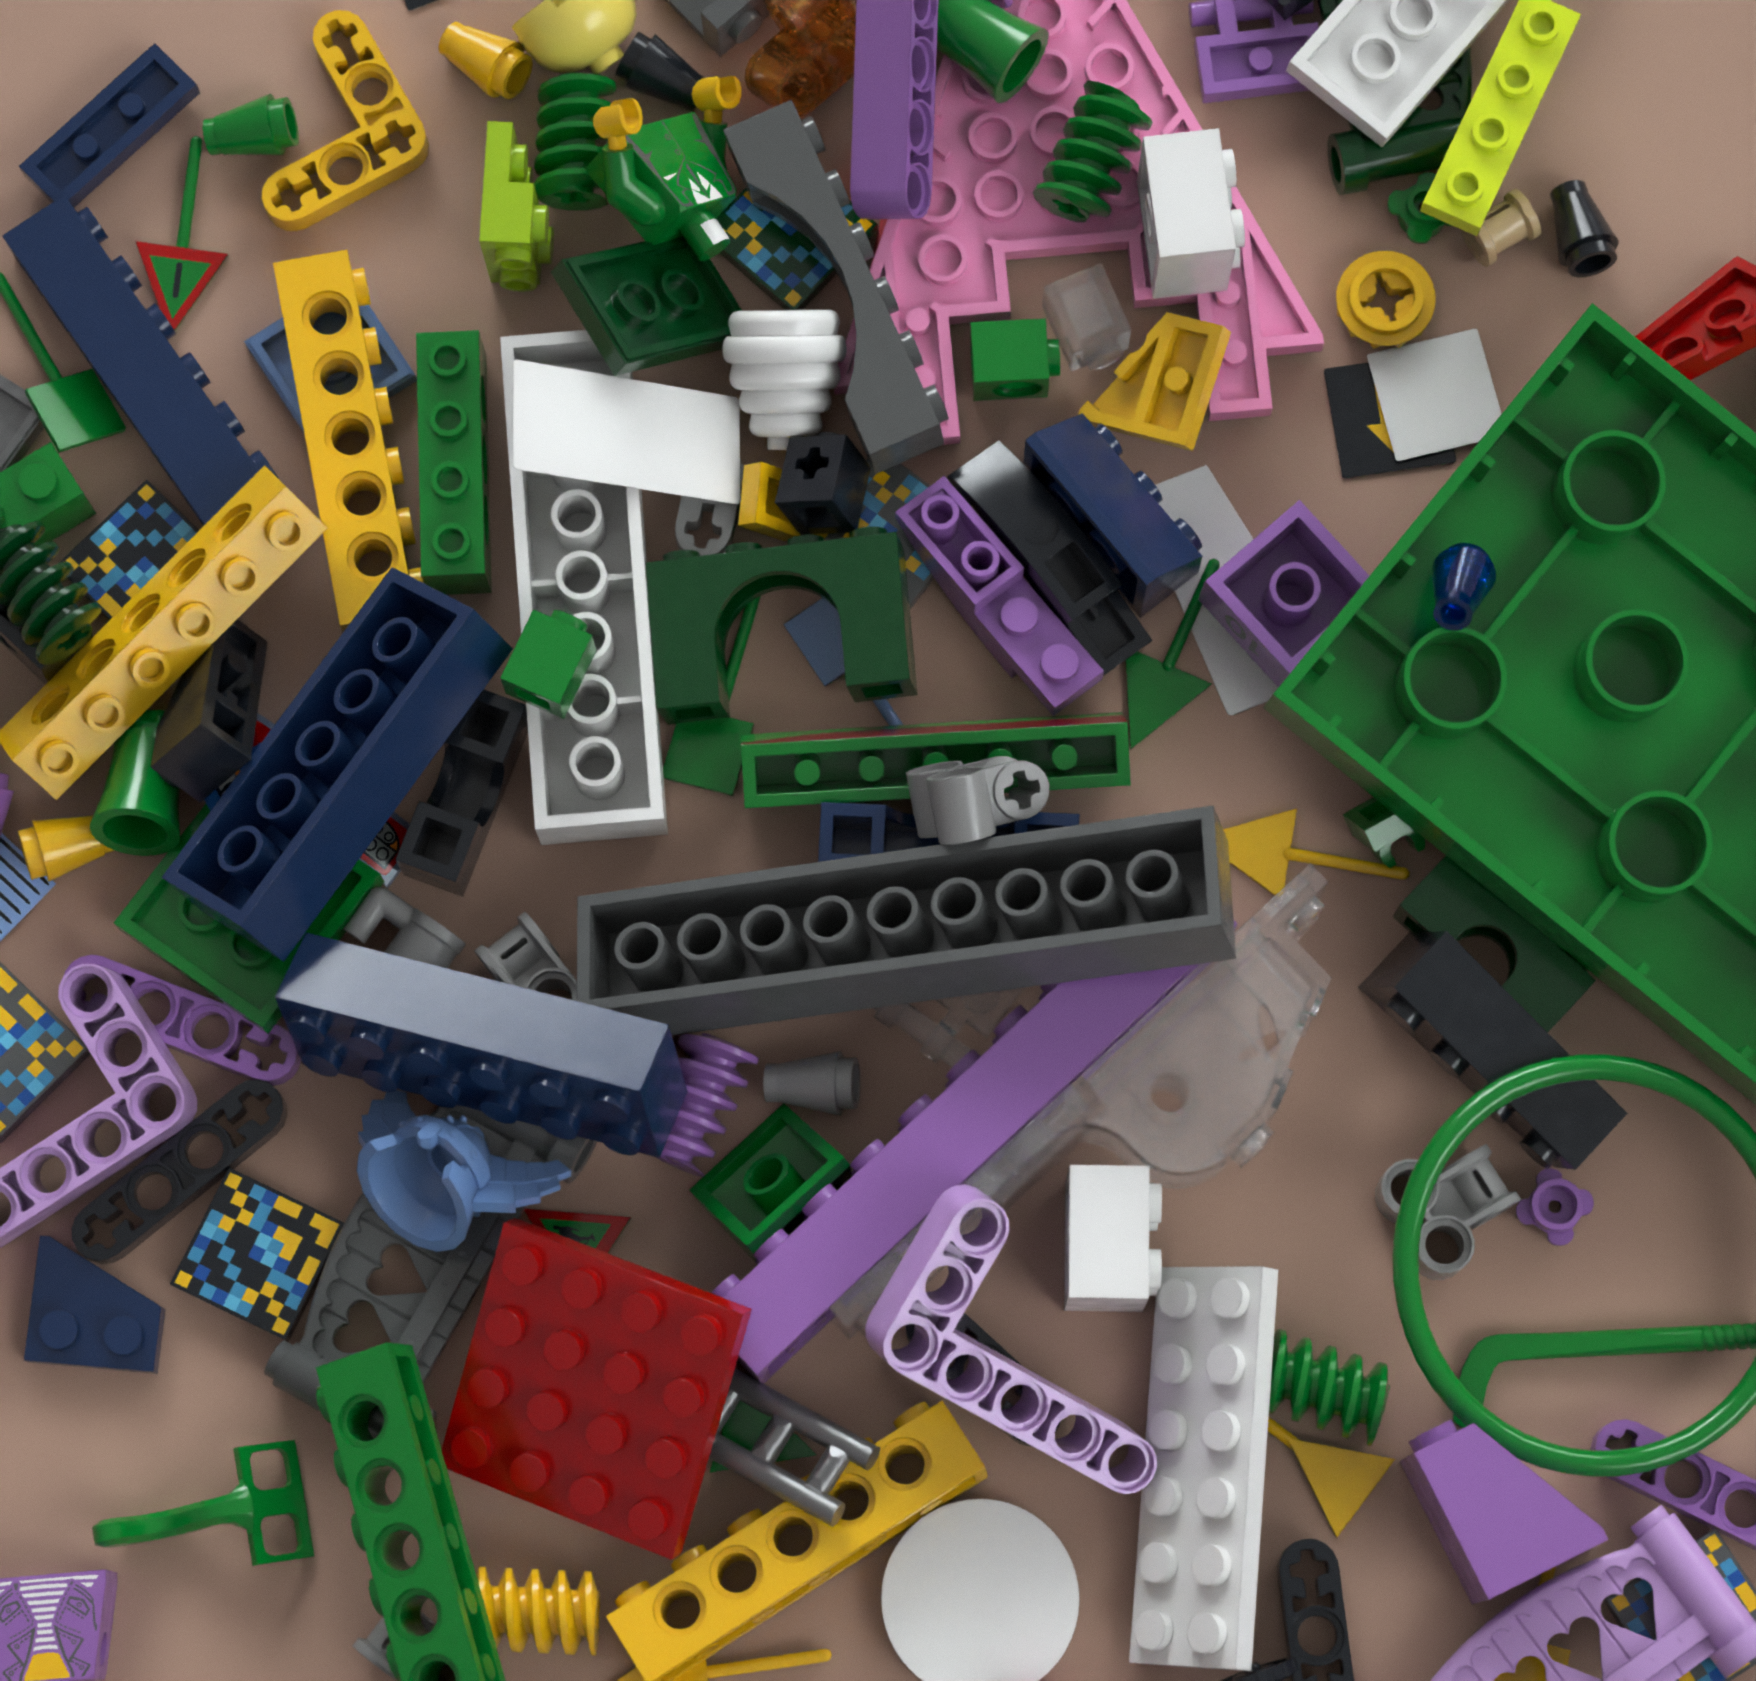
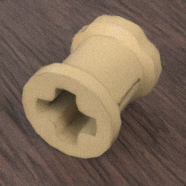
M1517 188L1507 192L1503 196L1504 201L1490 208L1478 236L1460 229L1468 249L1484 267H1489L1496 263L1497 254L1521 240L1532 241L1542 234L1537 214L1529 200Z

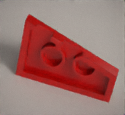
M1736 256L1635 337L1689 380L1756 347V265Z

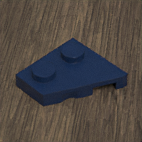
M40 1235L24 1361L29 1363L158 1374L166 1309L50 1236Z

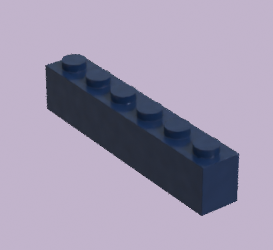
M63 195L2 235L20 266L203 526L264 465L278 478L260 450L249 456L240 444L237 437L243 434L245 430L227 403L222 401L214 407L202 389L211 382L193 355L188 352L180 358L170 345L168 340L175 336L176 332L160 308L154 303L145 309L134 294V291L142 287V284L123 256L120 255L111 261L100 243L108 239V236L88 207L77 213L67 197Z

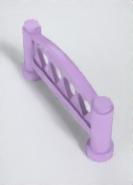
M1660 1505L1630 1527L1638 1538L1634 1541L1633 1545L1572 1568L1515 1600L1466 1640L1430 1681H1494L1502 1673L1509 1672L1515 1674L1517 1663L1527 1656L1536 1657L1543 1663L1546 1681H1676L1708 1657H1710L1726 1679L1756 1657V1621L1676 1514L1672 1513L1670 1515L1664 1506ZM1632 1579L1645 1580L1651 1586L1653 1592L1656 1641L1606 1621L1601 1613L1602 1601L1610 1595L1622 1596L1625 1584ZM1585 1617L1593 1620L1599 1629L1602 1680L1551 1659L1547 1652L1549 1639L1556 1634L1569 1635L1570 1625L1578 1618Z

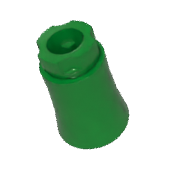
M939 0L937 50L969 74L997 103L1008 101L1024 86L1038 66L1048 43V30L1019 18L988 0Z
M146 710L114 742L110 768L102 796L90 823V831L101 844L121 853L137 856L160 855L173 850L180 841V788L169 785L158 772L150 767L157 726L164 714V710Z

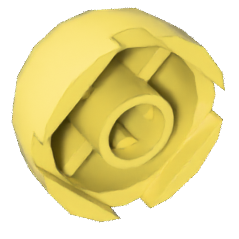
M544 0L513 24L512 29L517 34L518 41L526 52L546 69L564 74L578 72L589 67L593 74L599 75L624 56V52L619 45L633 31L637 16L635 0Z

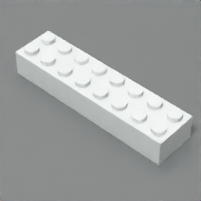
M586 330L500 337L521 634L533 609L548 616H551L553 610H560L579 618L588 625L586 632L593 636L597 650L564 719L526 703L535 831L541 845L668 835L659 711L656 708L647 590V555L642 490L517 470L513 467L514 360L614 375ZM630 372L616 377L633 379V373Z

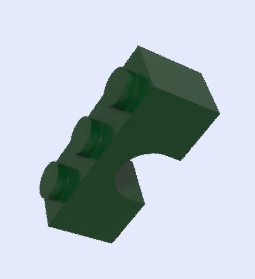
M1447 856L1401 902L1393 915V918L1409 932L1447 931L1457 942L1474 936L1484 937L1495 942L1503 950L1508 961V976L1502 987L1547 1032L1560 1021L1596 981L1587 973L1588 970Z

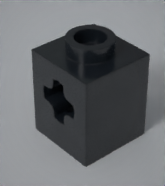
M821 432L815 436L790 437L775 503L800 535L850 533L858 529L871 467L846 434Z

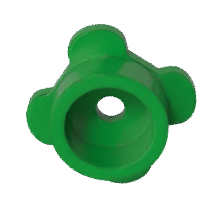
M1432 172L1420 174L1417 183L1405 191H1393L1387 202L1388 211L1392 215L1397 216L1398 223L1402 230L1407 233L1408 239L1417 244L1427 243L1431 237L1437 235L1443 229L1444 225L1452 226L1421 212L1418 208L1423 203L1436 176Z

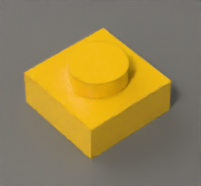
M764 462L744 465L738 526L782 541L799 536L798 531L775 503L782 469Z

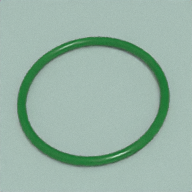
M1577 1054L1530 1064L1500 1077L1475 1093L1440 1126L1417 1161L1401 1199L1395 1224L1392 1251L1393 1285L1403 1331L1417 1364L1441 1400L1466 1426L1474 1423L1517 1459L1540 1468L1588 1477L1625 1476L1652 1471L1685 1459L1721 1438L1740 1422L1756 1404V1356L1742 1379L1727 1397L1706 1416L1680 1432L1649 1444L1619 1450L1569 1448L1543 1441L1509 1425L1485 1408L1464 1387L1449 1367L1435 1341L1423 1306L1419 1282L1418 1255L1421 1228L1434 1185L1445 1164L1475 1127L1503 1106L1535 1090L1574 1081L1606 1080L1629 1083L1662 1093L1688 1106L1709 1121L1729 1140L1756 1179L1755 1131L1728 1103L1708 1088L1679 1072L1633 1057L1609 1054Z

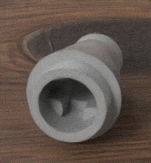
M838 1051L785 1063H767L763 1077L765 1101L781 1102L839 1116L842 1114L843 1109H857L860 1097V1068L858 1059L856 1057H843L842 1052Z

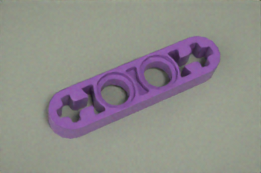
M91 954L79 957L69 965L64 973L65 975L71 968L80 964H96L119 973L125 981H134L130 988L138 1001L142 996L150 992H160L166 995L170 1002L169 1014L163 1022L154 1025L168 1048L249 1080L258 1079L268 1082L272 1086L284 1084L293 1078L299 1069L301 1059L290 1032L277 1024L267 1034L226 1004L103 956ZM82 990L81 1001L88 1012H93L104 1005L107 996L95 993L89 1002L85 1001L86 992ZM218 1015L225 1018L228 1022V1038L217 1048L206 1049L200 1047L194 1038L195 1026L205 1016ZM243 1026L252 1028L245 1036L251 1043L262 1047H269L274 1039L280 1040L279 1049L287 1056L283 1064L272 1063L267 1071L261 1070L262 1061L254 1053L241 1048L239 1061L231 1060L230 1058L241 1044Z
M1627 1419L1615 1420L1598 1430L1593 1437L1590 1450H1611L1605 1447L1607 1439L1617 1440L1625 1433L1633 1437L1631 1447L1642 1446L1667 1437L1635 1421ZM1699 1452L1682 1459V1461L1689 1462L1696 1468L1700 1478L1699 1488L1696 1493L1690 1498L1684 1499L1674 1496L1665 1485L1664 1475L1668 1466L1652 1470L1650 1484L1640 1479L1643 1473L1607 1477L1711 1529L1716 1528L1719 1533L1756 1551V1522L1749 1528L1737 1527L1728 1520L1724 1509L1727 1497L1735 1490L1748 1491L1756 1498V1480Z

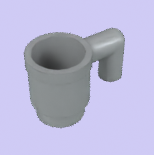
M384 887L372 889L344 927L347 933L365 944L382 918L400 929L384 951L385 953L444 968L449 967L456 955H459L466 945L465 942L420 910L413 908Z

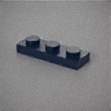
M154 43L21 163L19 168L23 175L51 203L65 195L75 208L200 94L198 86Z

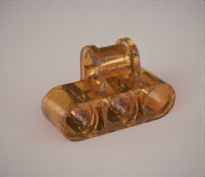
M763 0L780 32L758 49L749 59L745 69L747 89L772 108L792 100L800 118L815 110L854 76L857 0Z

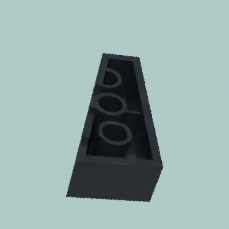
M1447 931L1409 932L1358 986L1363 993L1423 1046L1443 1070L1451 1076L1458 1078L1474 1094L1500 1077L1524 1066L1551 1058L1570 1056ZM1584 1080L1556 1084L1535 1090L1513 1100L1490 1116L1501 1124L1506 1122L1523 1138L1519 1142L1522 1149L1542 1167L1549 1169L1553 1165L1556 1168L1576 1170L1628 1113L1595 1080Z

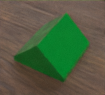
M783 1103L714 1166L705 1177H702L691 1187L689 1191L756 1263L757 1259L753 1255L758 1248L781 1228L790 1235L805 1221L803 1219L805 1216L802 1211L803 1207L829 1183L836 1190L842 1187L852 1177L851 1166L844 1156Z

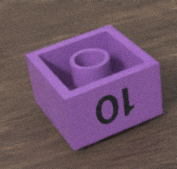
M1299 500L1204 582L1198 600L1279 688L1367 580L1369 575Z

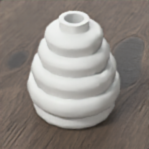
M834 310L735 311L729 317L728 326L731 336L726 337L722 345L724 360L731 364L729 380L733 388L741 390L739 398L741 410L751 414L748 425L749 430L755 436L767 437L768 450H787L790 437L814 436L822 430L823 424L820 413L826 412L831 406L832 399L829 389L835 388L840 382L841 374L838 362L845 359L847 351L845 338L842 335H837L840 320Z

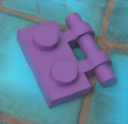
M1209 0L1189 3L1191 27L1214 25L1217 31L1215 35L1199 36L1195 39L1194 48L1203 104L1310 91L1286 72L1290 60L1319 28L1318 22L1293 25L1292 16L1284 20L1267 0ZM1313 1L1293 15L1313 13ZM1269 18L1272 28L1238 32L1237 22Z

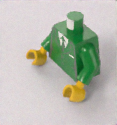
M707 77L700 79L692 89L693 102L699 110L704 112L703 120H700L694 111L642 125V109L634 98L614 100L610 106L601 107L595 113L593 118L595 131L600 137L608 138V143L602 147V150L585 169L606 194L609 204L624 215L646 242L656 245L684 237L700 261L711 259L729 245L731 240L716 218L736 198V187L728 174L726 164L727 141L723 129L728 128V123L722 122V110L735 108L740 102L742 89L737 77Z

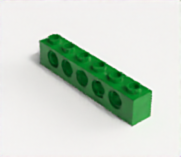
M386 1342L316 1367L320 1386L316 1390L317 1403L322 1416L332 1426L338 1448L334 1452V1465L340 1481L344 1486L348 1487L355 1511L351 1518L352 1532L358 1546L366 1552L373 1577L369 1581V1594L375 1610L384 1617L390 1639L386 1653L392 1674L398 1681H438L440 1670L445 1664H448L455 1674L456 1681H506L413 1346ZM378 1406L383 1413L384 1424L380 1434L373 1438L368 1429V1417L373 1408ZM395 1469L401 1478L402 1487L398 1498L392 1503L386 1494L385 1483L390 1472ZM411 1533L419 1544V1556L412 1567L406 1563L403 1556L404 1542ZM428 1598L432 1600L437 1609V1622L431 1632L424 1628L420 1616L421 1608Z

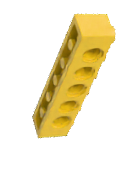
M347 249L273 263L320 520L328 527L323 533L342 633L391 567L424 583L421 577V568L408 569L404 546L416 544L410 509L409 507L397 509L393 486L405 484L398 446L386 448L382 426L393 424V417L387 387L374 389L370 366L382 364L376 328L363 329L359 309L360 306L371 305L364 267L352 269ZM325 313H339L347 319L344 327L334 334H321L313 328L315 321ZM340 371L352 373L358 378L355 387L346 394H332L324 388L327 379ZM350 431L362 432L369 438L366 448L354 455H346L339 452L335 448L337 440L344 433ZM360 491H371L381 499L375 511L368 515L360 516L351 513L346 508L348 500L352 495ZM382 551L392 558L388 570L378 576H367L361 573L357 567L360 559L366 553Z
M264 465L0 729V744L11 760L57 800L328 527Z
M943 1400L931 1408L926 1402H921L909 1408L894 1420L893 1424L897 1430L876 1443L873 1442L871 1437L865 1438V1440L880 1447V1453L875 1464L867 1471L849 1461L829 1494L837 1498L842 1492L849 1489H857L867 1494L869 1497L868 1507L859 1518L855 1520L840 1519L832 1527L787 1501H784L764 1515L760 1509H755L730 1524L726 1529L730 1537L710 1550H707L704 1544L679 1556L670 1565L674 1573L654 1586H651L648 1580L642 1581L619 1595L614 1601L618 1609L607 1615L606 1618L644 1680L672 1681L909 1529L925 1515L946 1505L988 1478L985 1465ZM903 1454L917 1455L925 1462L924 1471L920 1478L910 1484H899L889 1477L891 1463L895 1458ZM810 1474L802 1477L801 1479L806 1482ZM792 1525H803L811 1529L813 1533L809 1549L805 1553L794 1557L786 1556L779 1552L778 1540L781 1533ZM741 1560L753 1563L756 1566L757 1573L756 1579L749 1589L740 1593H733L724 1589L722 1578L724 1571L730 1564ZM684 1596L696 1598L700 1604V1614L696 1622L685 1629L670 1627L667 1623V1611L671 1603Z

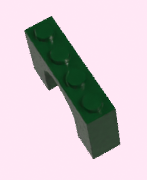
M862 527L851 531L848 538L825 540L820 535L806 534L788 539L787 545L762 548V545L758 543L741 542L725 547V553L700 556V553L694 550H676L664 554L662 561L646 562L656 708L668 725L730 717L725 647L729 630L735 618L750 602L766 593L781 589H799L814 593L828 601L838 611L841 624L846 687L855 703L918 695L905 550L897 532L887 533V530L882 527Z

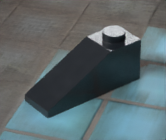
M238 619L182 674L157 726L150 767L158 772L169 785L181 788L199 802H202L248 763L252 756L268 641Z

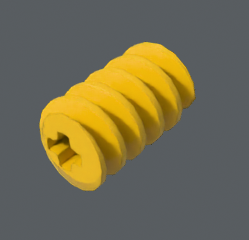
M479 1566L476 1576L496 1648H498L503 1634L506 1633L512 1652L522 1653L530 1634H533L538 1653L548 1654L556 1636L559 1635L565 1654L575 1655L583 1636H585L591 1655H597L600 1627V1591H597L592 1571H584L577 1590L570 1588L565 1570H558L551 1588H544L539 1569H532L525 1586L518 1587L512 1568H505L498 1586H491L486 1567Z

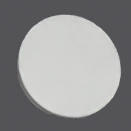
M968 1499L944 1505L930 1512L917 1521L900 1539L889 1558L884 1573L881 1592L882 1615L888 1637L896 1653L908 1669L922 1681H1039L1058 1663L1072 1639L1079 1612V1587L1076 1572L1067 1550L1060 1539L1043 1521L1030 1512L1006 1502L990 1499Z

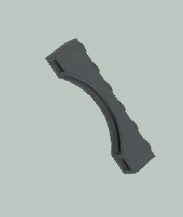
M790 100L723 129L730 154L753 205L781 218L807 237L831 263L848 292L854 310L856 346L854 368L845 402L850 420L874 473L877 474L943 445L944 440L940 423L949 419L947 411L935 385L923 388L915 371V368L924 365L919 349L910 330L899 334L890 314L899 311L896 299L885 276L875 280L872 277L866 260L875 257L861 223L858 222L849 226L841 207L850 204V201L837 170L833 169L825 173L817 154L826 151L812 116L801 120L793 101Z

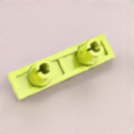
M1550 0L1518 1L1422 203L1421 212L1478 236L1581 16L1580 13Z

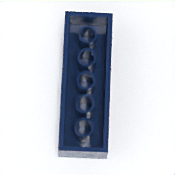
M391 567L253 753L251 760L244 765L161 878L206 915L284 962L513 648L473 608Z
M307 932L275 995L302 1063L317 1074L334 1077L339 1073L362 1079L368 1085L380 1091L395 1092L397 1089L419 1094L431 1103L444 1108H453L456 1105L476 1109L501 1123L512 1124L517 1120L543 1127L548 1133L562 1139L571 1140L577 1136L601 1142L612 1151L622 1155L632 1156L639 1152L660 1158L688 1093L668 1024Z

